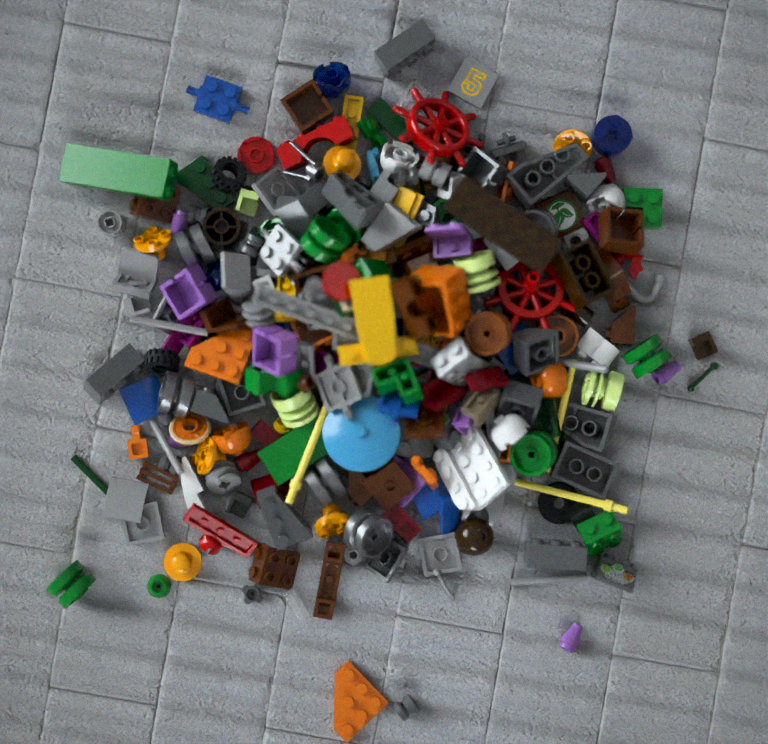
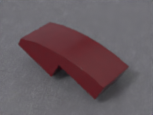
M500 367L484 368L464 376L465 381L473 392H487L491 386H506L509 382Z
M262 419L251 430V436L265 448L283 437Z

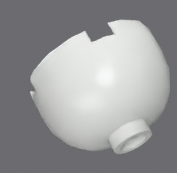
M393 141L392 144H388L387 142L382 148L380 163L383 170L386 168L393 174L396 167H404L405 169L416 167L419 162V154H415L413 152L414 148L406 143Z
M603 184L597 186L587 200V205L589 204L588 209L592 213L596 210L601 213L606 206L623 208L624 212L626 200L622 190L615 184Z
M500 414L493 420L495 424L491 429V438L497 448L503 451L507 449L504 445L507 443L513 445L527 432L526 428H530V426L517 414H507L505 416Z

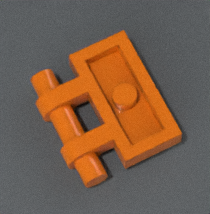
M414 455L411 458L412 467L434 491L439 487L437 474L431 468L427 469L424 466L420 456Z

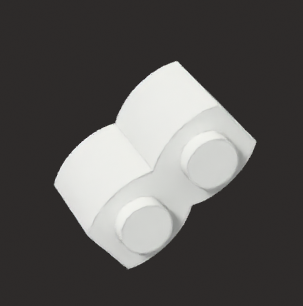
M591 327L578 340L576 352L583 358L587 356L592 360L591 363L609 366L620 352Z

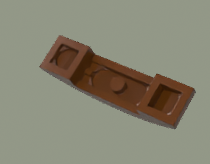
M326 542L313 617L332 620L346 544Z

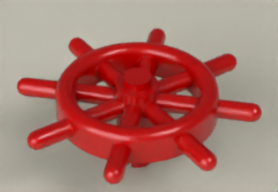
M412 88L410 92L416 103L409 111L397 105L393 107L394 113L406 117L408 133L402 134L399 140L401 142L413 140L420 149L428 153L427 163L429 165L435 163L436 157H454L460 167H466L467 163L460 153L466 144L480 149L484 146L483 142L470 137L468 122L475 120L476 114L464 115L456 106L448 102V91H443L441 99L423 98L417 88ZM423 111L426 117H423L418 113ZM432 111L438 112L437 116ZM418 123H420V124H422V125H424V126H427V127H425V128H420L419 125H418ZM456 126L458 131L451 129V127ZM450 137L455 138L459 141L454 144ZM442 139L443 142L445 143V145H444V144H440V143H439V140Z
M520 262L516 263L508 271L505 268L502 272L498 271L499 273L496 276H499L501 279V283L497 288L498 296L486 299L483 302L485 307L501 303L503 308L513 316L510 321L513 331L516 329L519 320L540 321L542 329H551L547 317L553 314L559 306L571 312L576 311L572 303L562 299L564 286L550 262L543 272L551 279L539 282L541 275L535 271L530 272L529 275L526 269L528 267ZM517 270H519L523 281L518 280L512 277L511 275ZM506 283L520 289L507 293ZM555 286V296L542 289ZM523 296L518 306L511 301V299ZM538 297L547 300L550 303L546 307L542 308ZM529 300H531L535 310H525Z

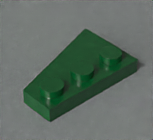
M203 155L178 171L175 180L212 208H228L235 203L229 192L225 193L223 189L220 191L218 186L215 187L213 185L214 181H211L212 176H210L212 167Z

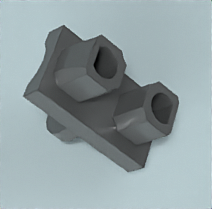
M504 132L502 133L503 139L496 142L498 146L503 144L505 146L490 150L491 155L495 159L506 165L509 163L507 154L513 152L516 161L525 159L527 144L523 140L510 144V142L516 141L515 135L508 137L507 133Z

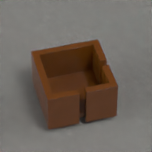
M313 79L281 99L283 107L300 133H308L317 126L316 122L322 124L334 116V110L326 98L323 97L322 92Z
M606 206L598 215L599 251L636 255L644 247V230H641L644 226L643 210L626 208L623 212V208Z

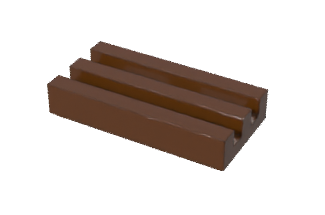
M144 461L136 479L172 494L179 476L172 475L170 472L161 470L157 466ZM146 467L173 478V482L145 470ZM143 474L170 485V489L142 477Z

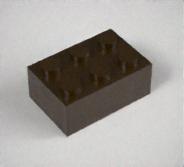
M590 238L559 252L550 260L576 311L617 290Z

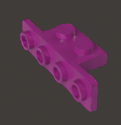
M210 303L192 316L178 320L177 323L205 328L199 312L207 308ZM172 330L161 348L164 350L166 348L179 354L184 345L189 348L196 346L201 342L203 336Z

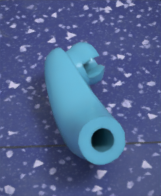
M376 147L372 150L370 148L367 150L368 171L374 184L381 175L375 158L380 157V152Z

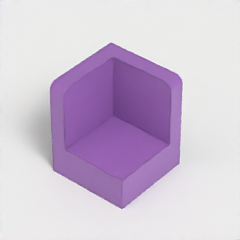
M457 407L452 425L462 435H467L468 429L472 428L474 420L461 413L462 407Z

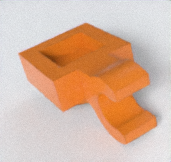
M355 243L343 253L337 262H348L352 265L356 259L364 257L367 251L360 252L357 249L359 243Z
M131 426L132 440H127L129 460L150 457L147 438H141V426Z

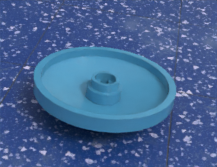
M364 396V399L354 402L350 406L353 418L346 420L343 409L330 411L325 418L323 425L325 448L330 457L343 468L355 472L376 470L389 462L398 449L401 438L400 423H398V426H395L394 422V426L390 425L392 415L378 412L380 398L376 396Z

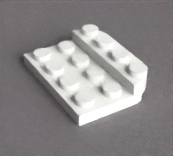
M474 422L472 428L468 429L467 435L461 434L455 449L438 448L433 454L436 468L453 502L459 509L481 510L511 485L481 428L475 429Z

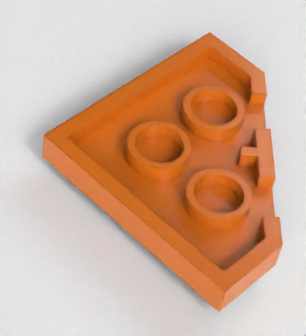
M241 325L242 328L233 332L228 330L191 347L184 364L185 368L239 385L253 351V328Z
M350 660L335 672L334 730L348 743L389 703Z

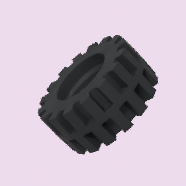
M224 156L215 163L210 176H212L211 181H214L213 185L215 187L218 186L220 191L223 189L225 193L228 191L230 193L237 192L245 183L248 172L246 171V166H242L243 162L241 160L237 161L238 158L234 157L232 159L231 156L227 158ZM223 170L232 172L236 179L226 177Z
M162 348L149 349L145 356L144 370L148 371L147 373L149 374L152 373L154 376L158 375L159 377L165 376L167 370L178 373L180 356L166 348L165 350Z

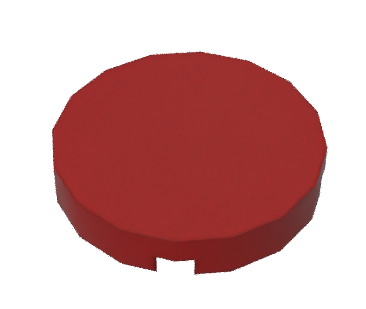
M259 136L250 137L244 140L238 149V162L240 160L243 162L242 166H246L248 173L260 175L269 171L273 166L275 150L266 139Z
M335 262L327 267L322 275L323 289L330 298L336 301L350 300L349 280L361 279L360 274L348 262Z

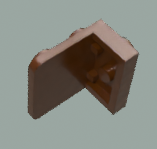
M174 186V193L170 201L134 196L129 205L130 214L171 224L173 212L175 213L181 193L180 187Z
M425 226L408 237L405 244L397 248L393 246L400 265L433 251V241L425 233Z
M228 296L222 297L199 312L207 333L216 332V334H221L227 330L233 332L242 328L241 325L246 324L248 320L243 317L242 313H234Z
M258 542L253 553L254 559L249 569L248 580L258 585L287 590L292 589L300 560V553L285 549L277 550L267 544Z

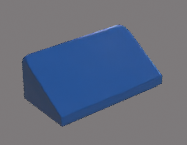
M450 494L439 495V520L442 535L456 530V527L459 525V508L453 502Z

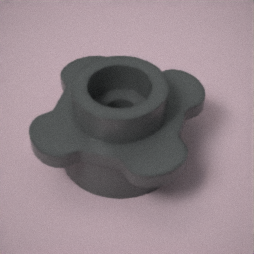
M245 585L243 587V592L245 593L244 602L246 604L251 602L260 603L263 600L260 592L261 585Z

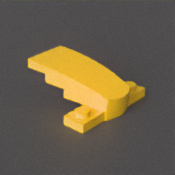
M389 275L349 280L352 308L356 321L355 326L360 343L337 347L340 367L359 364L381 366L388 364L394 359L419 355L416 339L412 340L410 336L395 338L394 310L391 289L389 287Z

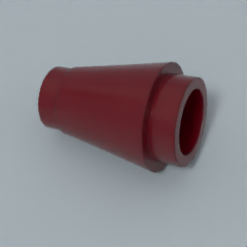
M604 155L593 161L595 164L594 168L598 173L606 172V177L604 178L606 184L617 180L611 158Z
M259 448L238 455V458L234 459L241 473L248 472L261 461L257 455L261 451Z

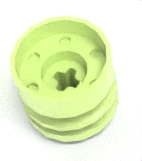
M492 249L473 252V257L456 258L453 260L454 266L464 268V274H466L467 292L469 294L487 291L501 283L500 277L496 276L499 273L498 269H489V267L496 263Z
M588 371L581 388V404L587 405L590 399V406L594 407L597 401L600 400V409L614 412L622 392L624 374L610 371L607 378H604L605 373L598 372L596 375L597 372Z
M300 390L299 393L293 394L291 397H282L279 393L271 391L270 399L278 411L284 426L288 428L301 427L312 421L319 414L320 407L311 390L308 393Z

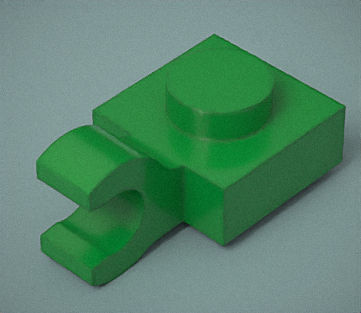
M373 113L356 123L365 140L370 138L374 148L387 143L385 136L379 133L382 129Z

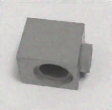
M583 227L564 236L561 239L563 241L561 248L565 250L571 247V238H577L579 242L588 239L589 236L585 228Z

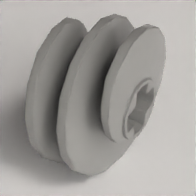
M251 300L242 304V315L248 319L246 321L248 326L262 327L276 321L274 310L252 303Z
M231 461L215 463L210 472L205 475L208 489L216 494L232 493L241 485L240 473L237 470L236 464Z

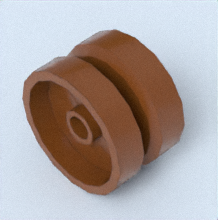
M487 311L478 313L466 325V342L478 354L492 355L506 349L512 341V324L508 317L501 312Z
M549 316L547 321L551 330H557L559 333V357H564L571 353L578 344L579 333L577 326L566 316Z

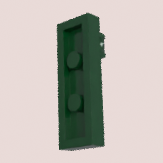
M381 97L367 109V112L369 114L373 113L377 122L396 141L401 142L399 137L402 134L408 133L406 122L398 114L394 113L393 109ZM413 140L403 142L411 147L415 144Z

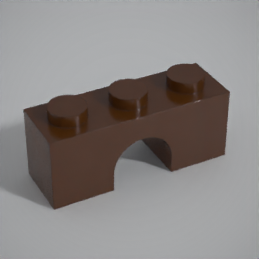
M418 274L399 278L389 286L412 340L431 336L440 328L434 311H424L416 304V300L425 293Z

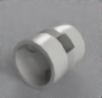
M427 155L419 170L418 178L426 182L431 180L432 185L442 189L452 166L445 162L438 163L437 158H435L433 165H429L427 163Z
M105 210L98 216L97 226L108 237L117 238L125 232L126 221L116 211Z

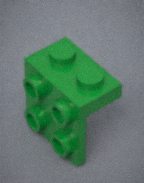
M604 511L576 525L587 547L588 556H598L603 553L604 549L608 547L614 548L623 540L622 528L613 511Z

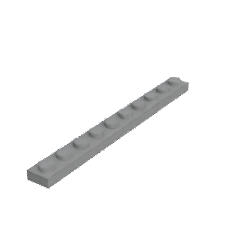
M257 284L251 300L252 303L360 342L354 318H340L338 312L265 285ZM395 334V338H397V337H403V336H400V335ZM417 342L419 355L408 357V359L434 369L430 359L441 350Z

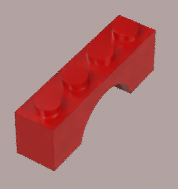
M338 115L325 125H317L309 133L299 134L297 139L292 142L308 154L311 147L321 141H330L337 146H346L356 141L357 138L348 118L344 115ZM285 141L280 144L276 151L284 169L293 172L305 166L306 159L289 144L290 141Z

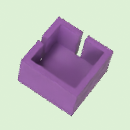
M199 264L184 269L174 278L160 286L161 291L179 320L192 316L218 298L210 282H205L207 277Z
M273 323L253 328L252 364L277 377L295 372L297 355L294 352L297 351L298 335L286 329L283 330L282 327Z

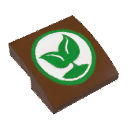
M570 188L535 204L536 208L548 210L557 219L559 225L557 238H561L584 227L581 223L584 217Z

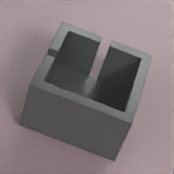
M476 146L472 148L465 159L466 167H460L457 173L466 175L494 195L499 190L498 184L502 186L506 180V175L511 172V170L488 152Z

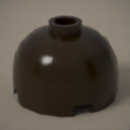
M218 207L213 208L205 215L202 229L204 236L209 242L214 245L225 246L237 239L240 234L241 225L238 216L232 210Z
M477 517L461 521L456 527L454 534L458 549L470 556L486 553L492 547L494 541L493 529L488 525L487 521Z

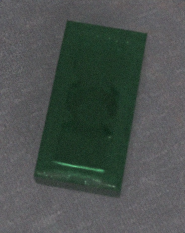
M555 398L541 400L537 414L539 429L547 432L552 437H560L561 430Z

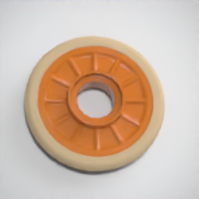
M187 411L184 418L175 416L169 425L171 437L183 445L198 444L204 441L211 432L209 418L191 411ZM188 425L195 426V429L191 431L186 430L185 428Z

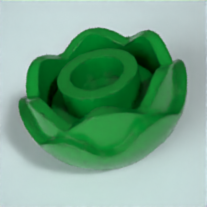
M157 574L149 579L147 590L151 596L163 598L170 593L171 581L165 575Z

